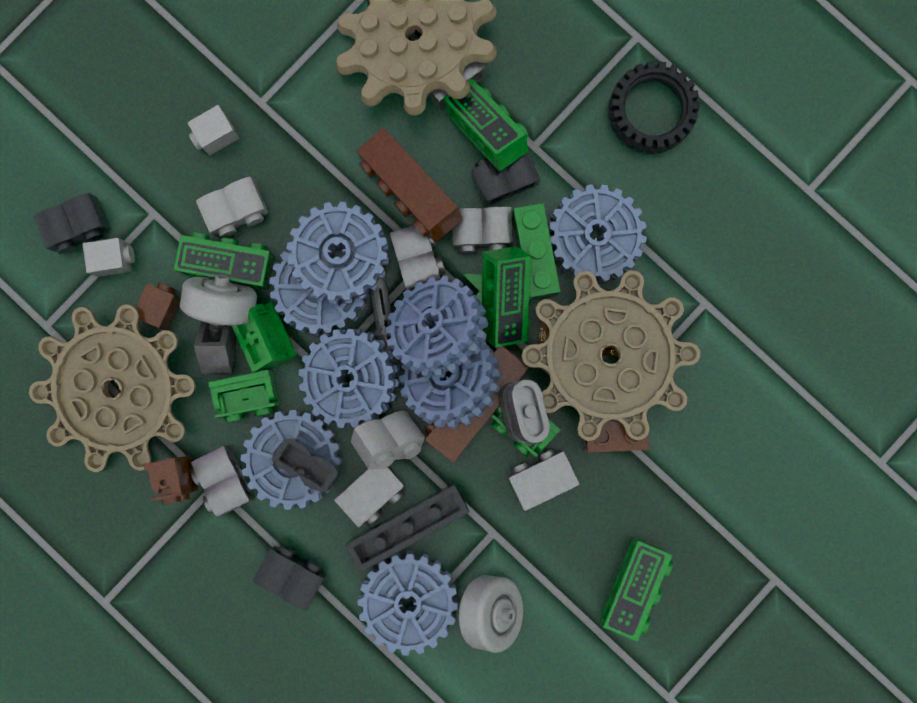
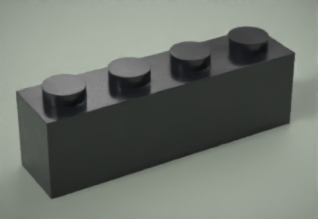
M454 482L350 539L345 546L360 573L469 513V508Z

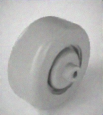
M216 275L215 278L196 276L184 281L180 308L191 318L212 325H242L250 321L248 318L249 309L255 307L257 293L246 284L229 281V277L224 275Z
M493 575L479 576L468 585L460 602L459 627L464 640L469 646L477 650L499 653L505 651L514 643L522 626L524 611L522 596L517 585L509 578Z

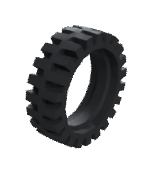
M654 61L647 62L644 66L641 63L636 65L633 70H628L615 86L609 102L608 116L609 120H611L612 130L617 132L616 137L619 140L623 139L625 141L624 145L628 148L633 146L636 148L635 151L640 153L643 150L647 151V154H654L657 151L658 153H663L681 143L694 127L699 115L697 112L700 109V102H697L699 94L697 90H693L695 84L692 79L687 81L686 77L688 74L684 71L681 73L677 72L678 67L673 64L669 68L666 67L667 62L662 61L658 65H655ZM647 81L660 82L670 87L679 97L682 106L681 118L677 126L670 132L658 136L646 135L635 129L628 121L625 112V102L629 91L638 84Z

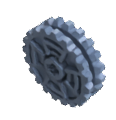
M593 184L587 185L583 192L578 188L573 190L569 196L570 199L564 197L558 205L559 209L555 208L550 218L553 222H550L548 226L549 234L552 235L550 240L554 249V261H560L561 266L559 269L563 273L567 270L571 272V279L574 280V277L581 271H588L595 276L599 284H604L606 281H609L610 277L616 280L622 276L623 271L627 272L635 265L633 260L636 261L641 257L643 251L639 247L646 243L647 237L642 235V231L647 228L646 222L639 219V216L642 214L641 209L633 208L632 203L634 199L630 196L627 198L621 196L622 190L616 188L614 192H611L608 189V185L602 184L599 189H595ZM593 229H595V232L600 230L602 233L599 241H597V237L594 240L590 237Z
M331 202L324 203V209L318 210L316 207L310 209L311 216L308 218L301 216L298 219L301 224L298 229L292 228L290 234L294 238L293 242H287V250L292 254V256L287 258V262L294 269L292 272L293 277L298 283H301L300 286L308 294L313 292V296L321 302L328 298L332 305H338L339 300H344L346 304H352L354 297L358 296L361 300L366 298V291L368 289L375 291L378 288L376 280L378 278L384 279L386 272L383 266L389 265V257L385 252L389 248L386 238H383L382 227L380 224L375 225L374 217L369 212L363 215L361 207L354 205L350 209L347 207L346 202H339L338 207H333ZM337 249L338 251H343L345 255L343 258L335 257L333 251Z
M337 249L333 251L335 257L343 258L345 255L343 251H338ZM285 251L282 252L280 256L283 261L281 264H274L272 269L277 273L275 277H270L269 284L275 288L274 291L270 292V297L275 302H278L274 308L280 315H285L283 320L290 326L296 325L295 329L304 334L309 330L313 336L320 337L323 331L329 335L337 328L341 330L348 329L347 323L350 320L355 323L358 321L357 312L359 310L365 311L367 306L363 299L361 300L358 296L354 297L352 304H346L344 300H339L338 305H332L328 298H325L323 302L317 300L313 296V292L308 294L300 286L301 283H298L293 277L292 272L294 269L287 262V258L292 256V254ZM369 289L366 291V296H367V297H369V293H370V290H369Z
M442 276L440 281L435 277H429L427 283L423 284L419 281L415 283L414 290L410 291L407 289L403 292V300H397L394 304L396 307L395 312L389 313L388 320L391 321V325L386 327V334L391 336L387 340V344L391 349H394L392 352L394 357L398 360L401 359V363L406 367H410L413 373L418 375L421 372L425 378H431L433 374L438 378H444L448 371L452 374L459 372L461 364L468 366L471 363L470 356L472 354L478 355L481 350L478 344L481 341H485L487 336L483 329L488 327V320L482 317L487 312L483 305H479L481 301L473 294L467 285L463 287V283L460 280L455 279L451 282L448 276Z
M362 329L333 330V333L329 335H321V342H313L309 346L311 350L310 355H303L302 361L305 363V368L299 369L298 375L303 377L304 382L299 384V389L306 392L307 396L303 400L306 405H313L312 413L315 416L321 414L324 416V423L329 425L332 422H337V427L345 428L346 426L355 428L367 421L379 419L380 414L387 413L390 409L388 402L396 400L398 395L394 392V388L399 387L401 384L399 379L396 378V373L400 371V366L395 365L392 361L395 358L392 354L393 351L388 352L385 349L387 342L375 340L376 334L362 332ZM353 374L354 380L347 382L346 376Z
M485 341L479 342L478 347L481 350L478 355L472 354L470 356L471 363L468 366L461 364L459 372L452 374L450 371L446 372L444 378H438L435 374L431 378H425L421 372L417 375L410 370V367L402 364L401 368L405 370V374L399 376V382L404 385V388L400 390L401 396L408 398L405 404L411 410L414 409V413L423 418L428 424L434 422L437 428L443 429L448 424L451 429H457L461 422L466 426L472 424L474 416L481 418L484 415L483 409L485 406L491 407L494 401L491 397L493 394L499 393L500 390L496 381L502 379V373L496 369L500 362L497 357H493L494 351L487 346Z
M290 410L288 415L285 411L275 412L274 419L272 417L263 418L261 420V427H253L250 430L253 435L252 439L244 441L243 446L247 448V453L241 455L240 461L246 462V468L241 470L242 475L249 476L251 481L247 486L250 490L256 488L259 491L257 495L259 500L262 501L267 498L270 500L269 506L276 508L283 504L285 510H291L298 504L301 509L310 505V499L316 503L323 498L322 492L311 489L301 480L299 475L283 471L273 461L272 457L284 439L293 438L301 440L312 448L315 455L325 456L333 460L337 465L343 464V458L337 454V451L342 449L341 443H335L333 440L337 434L334 430H327L325 428L326 423L323 422V419L315 421V415L305 412L301 416L299 410Z
M408 550L407 555L402 556L398 551L392 555L391 560L386 558L378 563L379 568L372 567L367 574L370 580L364 579L360 590L364 593L360 594V598H358V606L363 607L360 611L361 613H359L360 621H366L367 623L364 631L367 635L374 634L376 636L374 641L376 645L380 646L383 643L388 645L387 651L390 653L400 649L402 655L408 656L410 650H416L417 654L424 653V647L427 645L435 648L438 645V637L446 638L449 634V627L447 625H454L455 613L452 611L458 610V598L453 597L457 594L455 583H449L451 574L448 570H441V562L438 559L433 562L429 561V554L423 552L419 557L415 556L414 550ZM410 596L414 597V607L412 605L407 607L402 605V597L408 599Z

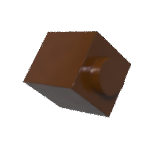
M160 282L157 287L146 283L136 305V309L140 313L139 320L159 329L169 330L180 306L181 298L174 295L176 289Z

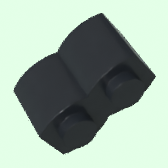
M529 151L500 172L487 158L475 163V168L471 171L472 179L485 207L539 185L541 180Z
M90 193L79 195L61 205L45 209L34 215L46 249L58 252V254L75 250V245L83 240L85 242L97 241L103 238V233L110 230L97 197Z
M284 439L272 457L280 469L293 475H299L308 487L319 492L329 491L341 473V469L333 460L322 455H315L308 444L298 439Z
M283 544L280 547L274 545L269 550L253 582L263 589L280 596L288 603L306 611L327 574L322 572L323 567L319 563L311 559H307L304 562L295 556L297 552Z

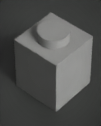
M219 105L187 122L192 130V133L188 134L191 141L198 150L203 148L209 156L240 139L226 113Z
M120 238L83 243L86 272L88 274L102 277L133 272L132 263L135 261V255L132 246L128 242Z

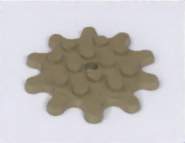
M368 0L370 5L364 12L359 14L344 13L338 18L337 27L342 35L354 38L355 44L350 50L337 57L336 69L341 75L346 76L360 72L368 77L361 91L362 102L367 106H375L386 95L397 93L403 97L406 113L416 116L425 110L427 96L433 90L441 89L454 99H462L470 91V84L463 75L465 67L472 62H492L497 56L496 46L492 42L477 36L480 26L492 21L496 17V7L489 0L472 3L465 0ZM415 30H417L419 33H422V36L418 40H408V37L412 33H414Z
M634 270L627 271L622 276L619 286L615 290L607 291L600 288L595 276L591 272L581 271L574 277L573 284L576 290V298L572 304L562 306L550 299H544L537 304L536 315L548 326L549 337L542 344H532L525 347L522 352V360L528 367L543 368L550 375V385L542 392L546 413H553L563 406H571L578 411L579 423L577 431L582 439L585 441L595 440L599 437L604 423L609 420H617L623 424L627 435L631 439L642 440L649 434L650 429L646 415L651 406L660 404L671 411H680L686 406L687 395L676 386L673 374L680 366H689L697 363L700 359V349L694 343L677 341L672 335L671 328L673 323L684 312L682 302L672 297L665 299L657 305L647 303L642 295L644 278L641 273ZM612 347L617 350L619 358L616 363L609 364L603 361L602 352L604 348Z
M125 304L118 308L114 322L108 326L101 325L93 311L89 308L79 307L74 310L71 317L75 328V334L71 341L64 343L55 337L48 336L42 338L39 342L38 350L51 363L53 370L48 380L34 382L30 386V398L35 403L50 404L56 410V421L47 430L48 442L53 446L59 447L72 439L81 441L86 449L84 463L88 470L92 472L102 471L107 465L110 454L113 452L123 453L133 469L138 471L144 470L143 464L151 463L152 460L149 450V441L152 437L161 436L170 442H177L185 435V425L174 416L172 403L176 398L187 397L193 394L196 383L191 376L175 374L169 368L168 357L177 348L178 337L169 330H163L152 338L144 337L139 330L140 313L133 305ZM111 380H114L118 384L119 390H121L116 397L112 396L108 391V384Z

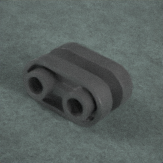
M521 380L505 384L499 392V402L509 437L519 443H538L543 441L549 433L550 425L539 386L531 380Z

